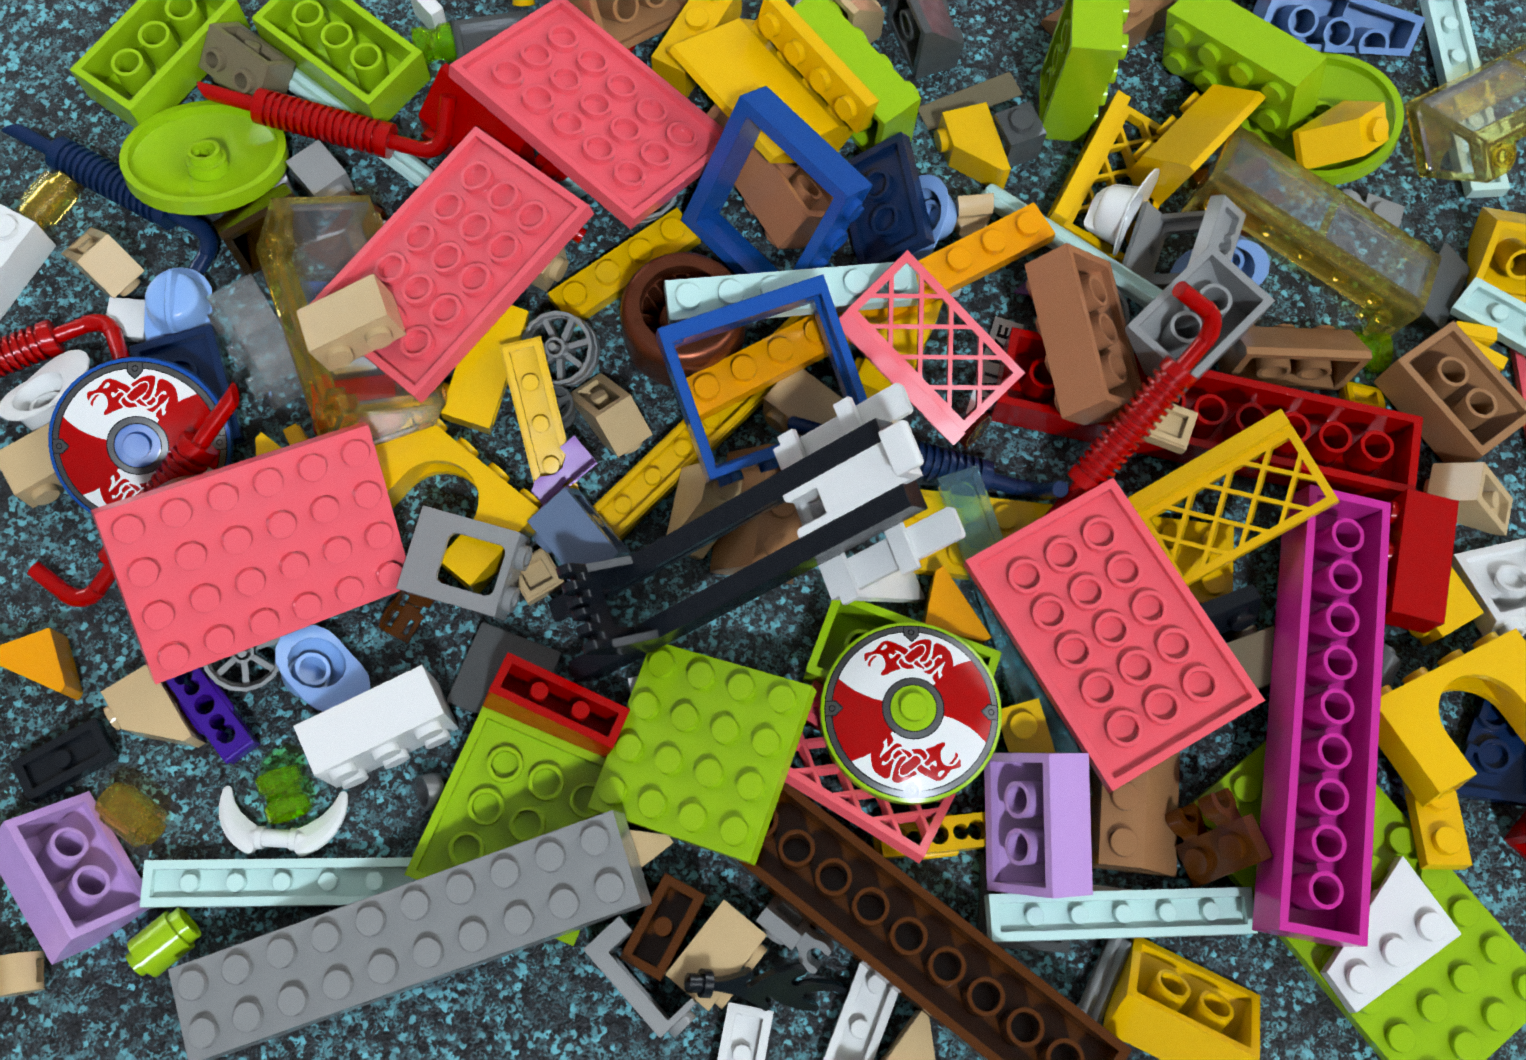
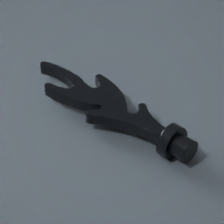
M790 964L773 968L758 975L748 983L746 982L754 976L750 967L730 975L714 977L712 969L701 968L698 973H686L684 979L685 991L687 993H697L699 998H711L713 991L728 993L754 1003L763 1011L769 1010V1005L765 1000L766 997H771L775 1001L795 1009L817 1011L819 1006L816 1001L803 997L804 994L815 991H834L846 995L849 992L845 984L829 979L809 978L792 981L807 973L803 964Z

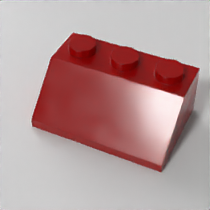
M445 63L441 66L418 114L424 131L421 133L423 140H431L435 134L440 95L443 93L452 94L457 97L453 136L449 147L443 152L445 155L448 156L476 126L536 168L533 147L448 77L449 64Z

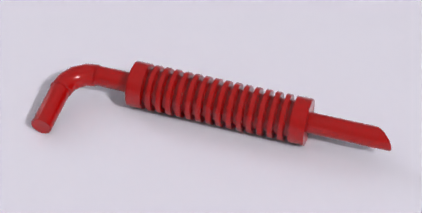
M201 81L196 82L198 89L206 99L250 111L253 123L284 130L292 134H299L307 138H314L315 140L319 139L322 142H329L333 145L337 144L340 147L355 151L360 150V152L385 159H390L394 151L418 158H434L441 155L449 147L453 136L457 97L452 94L443 93L440 95L437 127L433 138L428 141H419L398 135V127L395 123L358 115V113H351L347 110L343 111L339 108L335 109L332 106L274 92L273 90L258 88L252 96Z
M1178 282L1172 290V295L1200 317L1202 326L1197 334L1198 336L1177 360L1168 354L1158 364L1161 369L1155 368L1152 371L1155 376L1149 375L1147 377L1149 383L1143 382L1141 384L1143 390L1137 389L1135 391L1137 397L1131 396L1129 398L1132 403L1126 402L1124 404L1126 410L1120 409L1118 411L1120 417L1114 416L1112 419L1114 424L1109 422L1106 426L1109 430L1103 429L1101 432L1103 437L1097 436L1095 439L1097 444L1092 442L1089 446L1091 450H1085L1084 454L1086 457L1080 456L1078 459L1080 464L1075 462L1068 470L1067 474L1073 480L1068 487V494L1063 498H1059L1045 515L1111 479L1109 476L1115 477L1117 474L1115 469L1120 471L1122 468L1120 463L1126 464L1128 461L1126 456H1133L1132 449L1137 451L1140 448L1137 443L1143 444L1145 442L1143 436L1149 437L1151 435L1149 429L1155 430L1157 428L1154 423L1160 424L1163 421L1160 416L1166 417L1169 414L1166 409L1172 410L1174 408L1172 402L1178 403L1180 401L1178 395L1184 396L1186 394L1184 388L1190 389L1198 380L1190 371L1207 351L1213 347L1220 336L1222 317L1220 310L1214 302L1207 299L1187 282Z
M84 315L57 327L49 319H45L35 323L34 326H27L26 329H19L18 332L10 333V336L6 334L2 336V339L0 338V378L1 376H8L9 372L15 373L17 370L33 366L34 363L38 364L42 360L46 361L50 357L54 358L64 353L65 346L63 342L86 333H103L106 337L112 360L130 356L120 325L116 320L107 315Z
M235 382L230 384L196 434L188 431L182 432L175 442L176 445L171 448V452L166 455V459L161 462V466L156 469V473L152 475L151 480L147 482L146 487L142 489L141 493L156 489L165 482L180 476L203 474L208 469V465L218 455V451L211 443L239 405V392ZM104 546L98 552V558L104 565L92 582L85 588L78 589L70 586L41 562L33 564L27 572L29 577L53 594L59 601L72 607H87L96 604L106 595V592L115 581Z

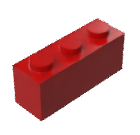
M1407 488L1394 499L1388 501L1391 503L1385 624L1425 634L1445 624L1459 501Z
M507 652L482 705L605 758L612 751L630 711L629 708L509 652Z

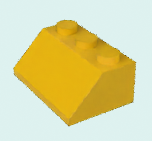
M1212 84L1202 96L1195 91L1179 107L1183 115L1177 119L1172 114L1155 132L1160 137L1159 140L1154 144L1148 139L1132 155L1137 162L1126 174L1138 186H1141L1146 177L1155 168H1159L1160 174L1150 197L1160 206L1216 151L1265 100L1266 96L1259 91Z
M1487 207L1481 208L1468 243L1467 265L1471 270L1467 276V287L1475 277H1478L1526 303V214Z
M1131 938V950L1105 1012L1104 1028L1122 1042L1128 1043L1159 1060H1260V995L1145 938Z

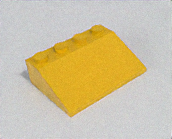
M735 19L676 43L668 51L728 118H730L740 95L767 86L837 152L854 133L851 127L812 88L811 84L787 61L786 57L762 34L761 30L756 26L757 19ZM761 130L754 147L770 164L796 163Z

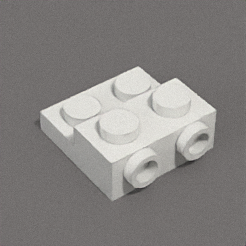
M1526 538L1453 554L1451 566L1484 612V614L1473 619L1481 634L1485 636L1495 631L1501 636L1516 628L1523 637L1526 634Z

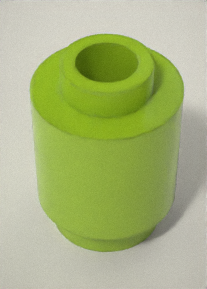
M177 907L171 913L165 911L127 942L130 952L125 957L131 968L140 976H145L148 973L153 977H158L195 947L194 941L202 934L192 917L185 910Z

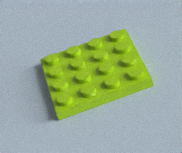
M668 644L647 653L626 706L630 709L612 751L606 757L587 808L601 814L611 810L625 813L627 823L665 834L671 838L755 866L817 690L812 685Z
M482 706L404 875L418 880L600 815L601 813L595 812L587 808L606 758ZM581 929L555 939L574 946Z

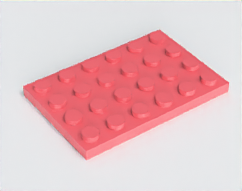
M568 0L550 1L449 66L448 77L630 230L703 174L724 130L722 126Z
M475 126L311 303L374 273L393 294L407 335L393 341L385 348L376 349L364 355V357L422 404L594 213L586 202Z
M364 422L90 510L150 676L155 684L400 591L396 587L406 555L369 425Z
M1114 478L1098 485L964 562L967 572L1083 753H1089V763L1108 793L1113 792L1265 701Z

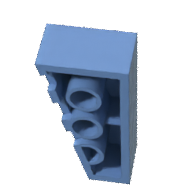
M1257 0L1252 12L1317 51L1410 56L1426 19L1425 17L1375 0Z

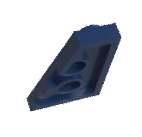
M1480 697L1460 748L1461 753L1477 774L1456 790L1457 797L1526 807V745L1502 713L1492 703Z

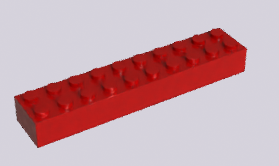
M1012 327L1003 350L1025 374L992 405L990 412L991 421L1097 444L1095 441L1096 437H1103L1101 432L1103 429L1109 430L1106 427L1109 422L1082 425L1062 419L1054 403L1056 392L1052 376L1048 373L1045 366L1046 351L1042 337L1038 332ZM1134 354L1141 382L1148 384V376L1144 374L1136 354ZM1001 361L996 385H999L1011 373ZM1208 370L1180 398L1178 403L1172 402L1198 413L1187 450L1180 455L1148 442L1143 444L1138 442L1137 444L1140 448L1137 451L1132 449L1135 453L1186 464L1270 414L1282 409L1332 490L1388 502L1407 488L1416 490L1423 417ZM1290 440L1273 450L1269 466L1294 471L1298 452ZM1264 455L1253 462L1262 464ZM1303 461L1300 473L1312 475ZM1242 467L1235 471L1234 475L1258 480L1260 470ZM1267 472L1265 482L1289 487L1292 477ZM1298 479L1296 488L1303 489L1308 485H1319L1314 482Z

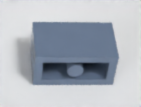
M564 487L527 521L535 530L533 538L536 543L547 553L553 552L562 563L561 565L567 563L587 564L631 554L629 549L579 489Z

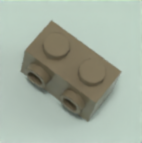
M226 22L209 24L198 67L211 75L214 82L218 85L253 96L258 88L286 94L296 63L241 23Z

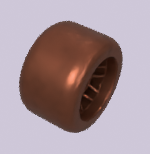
M669 253L652 259L643 265L627 283L620 306L623 339L632 362L651 380L668 387H673L655 337L657 328L669 325L664 281L732 275L717 261L697 253ZM745 325L677 347L676 351L685 377L687 378L703 369L709 368L724 358L740 351L744 343Z

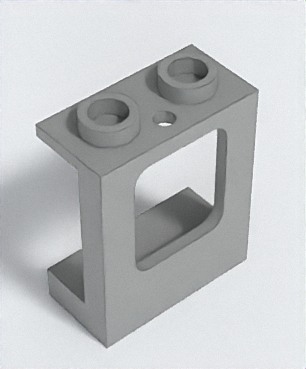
M1225 194L1210 196L1207 208L1204 211L1162 214L1150 202L1144 201L1122 265L1164 290L1180 274L1154 273L1164 241L1169 235L1198 232L1187 267L1210 244L1231 261L1246 214Z
M423 505L396 589L506 621L508 612L512 613L518 603L520 590L516 586L520 573L527 570L532 558V547L529 546L531 539L517 531ZM461 534L500 545L504 548L505 556L495 588L491 594L481 595L449 586L439 581V570L448 542L453 535Z
M618 916L583 950L659 1038L668 1031L675 1038L697 1017L691 1009L698 1002L691 998L671 1018L666 1014L615 955L628 942L634 931L625 919Z

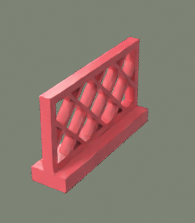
M908 250L839 316L845 337L892 385L899 383L904 386L912 406L952 445L958 442L966 434L965 431L1025 374L1014 360ZM906 263L919 276L918 294H894V275ZM888 282V294L876 293ZM924 282L936 294H924ZM870 298H888V324H870L858 310ZM894 298L918 299V324H893ZM924 299H941L948 306V324H923ZM954 313L965 325H954ZM876 329H887V341ZM893 329H917V354H899L893 348ZM923 329H947V355L923 354ZM953 329H970L977 336V355H953ZM983 343L994 355H983ZM905 359H917V372ZM923 359H947L946 385H929L922 378ZM953 360H977L976 385H952ZM983 360H1000L1011 372L999 385H982ZM935 390H946V401ZM952 390H976L975 408L964 419L952 409ZM982 390H993L982 400Z
M815 680L812 686L817 692L806 723L821 732L819 709L824 685ZM802 732L796 751L799 752L804 767L795 769L790 767L785 783L920 864L956 793L937 801L940 803L937 808L922 810L920 804L909 805L910 812L894 814L889 802L876 798L861 789L854 790L852 782L844 776L833 760V764L815 766L809 749L825 748L823 737L805 739ZM837 774L843 791L830 792L822 786L819 776ZM876 798L882 816L872 817L863 812L858 800ZM915 822L922 837L919 845L903 836L898 824Z

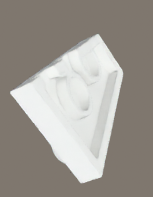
M1404 856L1394 858L1387 869L1389 873L1379 888L1374 889L1370 895L1368 947H1336L1320 971L1349 1013L1360 1011L1461 935V932Z

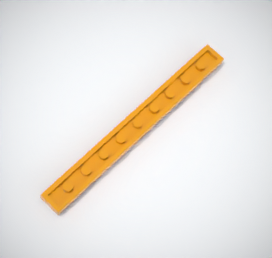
M1035 202L918 261L951 294L1051 243L1056 233ZM924 282V294H936ZM924 299V307L939 299ZM918 304L917 306L893 308V323L918 311ZM888 308L858 311L870 324H888ZM837 312L838 317H839L843 312ZM813 314L686 379L699 417L703 421L829 355ZM846 338L848 346L852 343Z

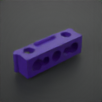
M204 667L166 680V683L179 699L177 703L197 732L207 737L226 764L231 763L234 765L261 744L220 686L205 672ZM193 672L191 681L200 685V689L196 694L195 689L184 684L185 677ZM214 701L213 710L205 714L207 705ZM223 721H225L224 726L235 731V737L229 743H227L229 734L220 730V725Z

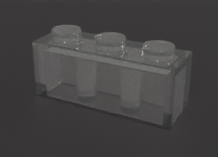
M251 273L206 296L213 309V312L207 316L218 334L223 336L227 333L232 341V344L227 346L226 349L239 369L246 366L251 376L245 379L257 401L265 398L271 407L276 410L309 392L310 385L317 384Z

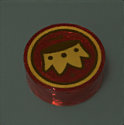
M985 411L965 431L966 434L958 442L965 448L971 446L987 429L992 420V415Z

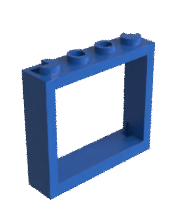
M767 86L740 95L681 221L737 275L779 271L720 215L762 130L833 197L831 204L793 270L831 267V264L828 262L829 259L846 242L848 238L846 230L851 222L856 220L865 210L862 204L873 185Z
M823 274L657 328L655 337L706 483L717 480L719 487H723L743 480L742 471L757 466L760 473L779 468L780 466L773 449L780 444L716 465L676 351L677 347L811 304L843 397H852L855 405L867 399Z

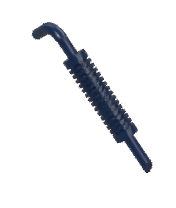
M12 124L2 128L1 131L45 154L46 165L50 169L121 205L163 229L171 230L179 225L194 233L199 239V248L188 269L196 270L204 276L218 251V238L212 226L206 221L194 215L168 213L144 204L128 189L120 165L65 136L58 137L52 141L21 124Z
M791 416L787 425L789 430L796 429L798 435L803 436L823 424ZM916 441L924 459L923 464L919 466L923 476L918 478L920 480L930 481L934 484L938 483L941 486L946 485V487L966 493L969 492L977 496H985L989 488L1012 494L1016 497L1038 501L1063 498L1068 494V485L1063 481L1039 483L994 473L993 461L970 456L958 451L955 452L951 449L947 450L944 447L939 448L937 445H931L923 441Z

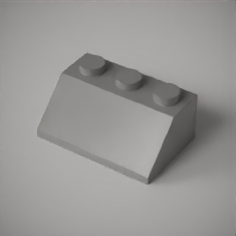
M1212 244L1125 327L1126 334L1145 375L1154 377L1155 374L1152 371L1155 368L1161 369L1158 364L1167 354L1177 360L1198 336L1197 334L1201 329L1202 321L1200 317L1172 295V290L1178 282H1187L1207 299L1213 301L1221 312L1222 327L1220 336L1213 347L1207 351L1190 371L1198 380L1276 301Z

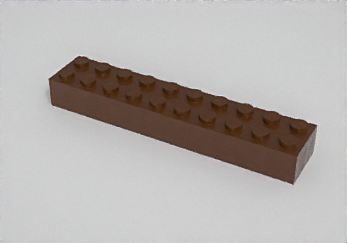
M785 782L755 866L727 857L884 981L889 987L898 992L918 1010L926 1013L932 1021L981 1060H1126L1132 1051L1128 1045L805 795Z

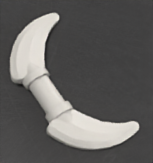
M225 786L219 802V819L221 827L230 842L248 855L255 853L257 849L276 847L288 848L290 851H295L299 857H304L319 850L336 835L347 813L348 793L345 791L340 792L333 805L322 816L303 827L291 828L290 830L267 829L266 826H257L241 812L235 801L232 787Z

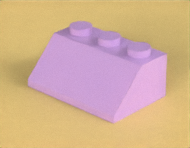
M994 752L984 768L987 890L1052 899L1093 895L1089 753Z
M90 791L3 821L1 824L0 875L51 965L95 946L150 909L139 907L142 879Z

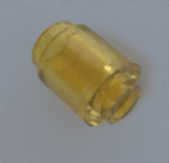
M44 170L19 198L21 203L15 210L36 222L44 231L49 225L54 227L76 203L79 196L74 191L78 186L59 170L54 174Z
M116 782L101 794L95 804V811L100 814V821L132 847L154 843L166 829V823L164 822L167 816L166 810L134 785L126 786L122 782Z

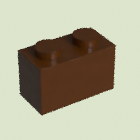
M665 873L651 898L652 904L647 905L619 958L655 979L663 981L666 976L665 974L669 970L706 900V895Z

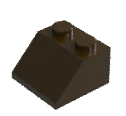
M285 183L272 188L253 202L225 212L221 218L212 222L247 278L309 244L316 236L299 201Z

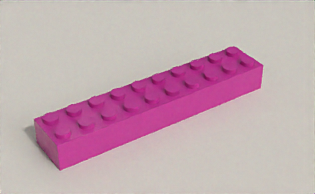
M1308 485L1294 494L1292 503L1309 507L1326 497L1319 486ZM1333 490L1340 501L1338 504L1283 533L1281 537L1260 830L1273 857L1257 863L1252 930L1336 947H1368L1391 503ZM1290 509L1287 519L1300 511Z

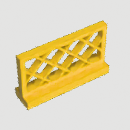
M1117 90L1102 108L1096 126L1091 129L1046 217L1122 264L1125 256L1124 253L1118 251L1117 255L1113 256L1112 244L1101 238L1098 239L1094 233L1086 232L1073 224L1078 214L1088 212L1091 202L1095 197L1092 190L1093 184L1106 181L1107 186L1117 184L1115 179L1127 177L1126 173L1136 163L1132 157L1131 149L1141 147L1148 139L1155 144L1160 138L1155 132L1161 125L1128 106L1131 97ZM1125 121L1139 128L1142 139L1127 140L1123 129ZM1121 151L1127 169L1112 172L1107 156L1110 153ZM1131 179L1133 186H1138V185ZM1152 199L1151 204L1158 210L1160 206ZM1084 200H1086L1087 205H1082ZM1136 221L1132 223L1126 232L1125 238L1128 245Z
M1282 409L1277 410L1128 497V500L1187 586L1340 502ZM1290 440L1298 452L1294 471L1269 466L1273 450ZM1264 455L1262 464L1253 462ZM1303 461L1312 475L1300 473ZM1242 467L1260 470L1254 494L1230 489L1235 471ZM1267 472L1292 477L1285 501L1260 496ZM1225 478L1223 487L1214 485V483ZM1298 479L1317 483L1326 497L1309 507L1292 503ZM1204 489L1221 492L1214 516L1192 511L1196 494ZM1228 494L1252 500L1245 524L1221 518ZM1187 499L1184 509L1175 507ZM1259 501L1283 507L1279 523L1270 529L1252 525ZM1290 509L1300 511L1287 519ZM1167 510L1183 514L1176 538L1160 534L1152 519ZM1190 516L1213 521L1206 545L1183 540ZM1220 523L1243 529L1239 546L1230 551L1213 547ZM1250 531L1261 533L1248 540ZM1165 541L1174 543L1172 553L1167 547ZM1181 545L1204 550L1200 568L1184 576L1177 564ZM1211 552L1221 555L1209 562Z

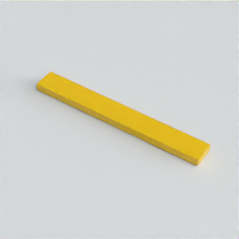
M809 315L791 316L774 333ZM777 383L701 421L712 452L763 404L764 397ZM683 419L593 505L620 540L678 486L683 467L699 463L685 420Z

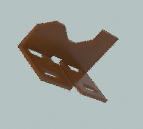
M439 578V581L445 584L446 581ZM400 590L395 600L383 613L378 627L382 631L408 644L424 619L423 615L420 614V609L431 607L434 600ZM406 594L410 597L402 607L399 604ZM396 611L399 612L392 626H387ZM410 620L414 621L408 634H402Z

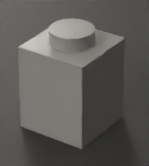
M319 139L285 161L297 184L323 215L332 208H338L351 192L356 193L347 172Z

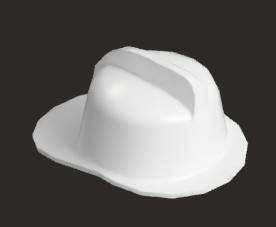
M1155 168L1146 177L1141 186L1114 184L1105 187L1093 198L1084 219V227L1097 237L1114 246L1113 256L1117 255L1126 232L1139 215L1142 203L1148 201L1160 174L1159 168Z
M79 349L70 350L50 360L27 381L7 393L0 401V417L7 421H21L32 432L50 423L56 404L64 391L79 376L88 371L90 364L88 354Z

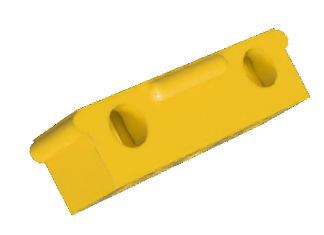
M985 812L960 815L946 814L939 827L943 832L944 841L942 844L932 842L923 860L957 856L959 851L986 849ZM915 822L898 824L901 833L905 837L910 832H915L919 835L921 841L922 837ZM970 823L978 826L981 831V836L978 840L971 838L969 834L964 836L963 839H958L953 833L954 827L964 831ZM873 836L874 850L886 859L907 857Z

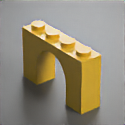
M413 406L375 446L392 509L420 481L434 475L450 474L466 479L478 490V508L473 518L474 520L517 531L528 538L535 532L527 521L540 510L541 502L527 489L522 488L518 492L507 482L510 480V477L493 462L486 466L476 458L479 452L467 440L460 437L456 441L446 433L448 427L432 412L425 416ZM460 534L446 549L441 565L446 572L470 592L480 594L500 572L505 550L500 545Z
M1516 628L1501 636L1495 631L1483 636L1473 643L1472 647L1474 649L1465 654L1461 649L1449 653L1437 662L1439 667L1430 672L1426 667L1413 671L1402 679L1404 685L1394 690L1390 685L1381 687L1378 746L1422 807L1459 789L1477 774L1442 725L1439 715L1441 694L1450 691H1464L1486 699L1502 713L1526 745V640Z

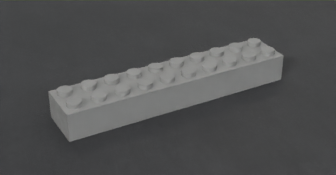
M614 810L605 812L168 969L187 1059H217L652 904L625 813Z

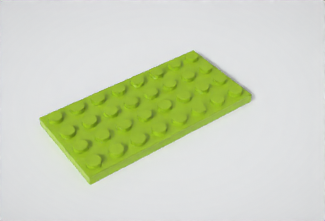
M1266 739L1188 805L1195 803L1199 808L1197 799L1229 788L1235 798L1241 817L1252 813L1260 828ZM1376 784L1370 895L1374 889L1379 888L1389 873L1387 869L1394 858L1404 856L1461 932V935L1357 1013H1349L1320 973L1336 949V946L1277 936L1381 1060H1487L1526 1023V953L1453 870L1420 869L1411 822ZM1201 812L1207 831L1218 828L1214 822L1208 820ZM1257 864L1227 875L1236 887H1252L1253 901L1255 897Z

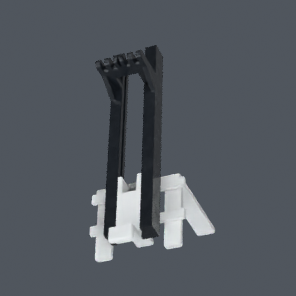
M894 383L858 405H855L852 397L847 396L833 404L837 417L800 438L796 429H790L779 435L777 438L780 445L774 448L773 451L780 466V472L636 553L587 564L567 563L557 567L558 578L570 579L571 581L561 586L563 594L548 601L554 622H560L568 617L572 618L573 621H585V624L578 626L576 631L579 638L591 639V641L582 645L584 654L568 662L574 681H597L647 655V653L665 646L817 566L820 569L831 600H841L842 605H848L854 601L918 603L924 600V594L913 572L921 568L919 560L963 539L966 533L957 511L953 507H946L905 528L903 521L928 509L916 481V479L923 476L919 466L923 464L924 459L909 423L906 420H901L913 412L912 404L904 386ZM785 502L794 503L803 525L797 530L799 539L634 627H615L606 600ZM882 532L885 533L886 539L849 558L846 557L845 551Z

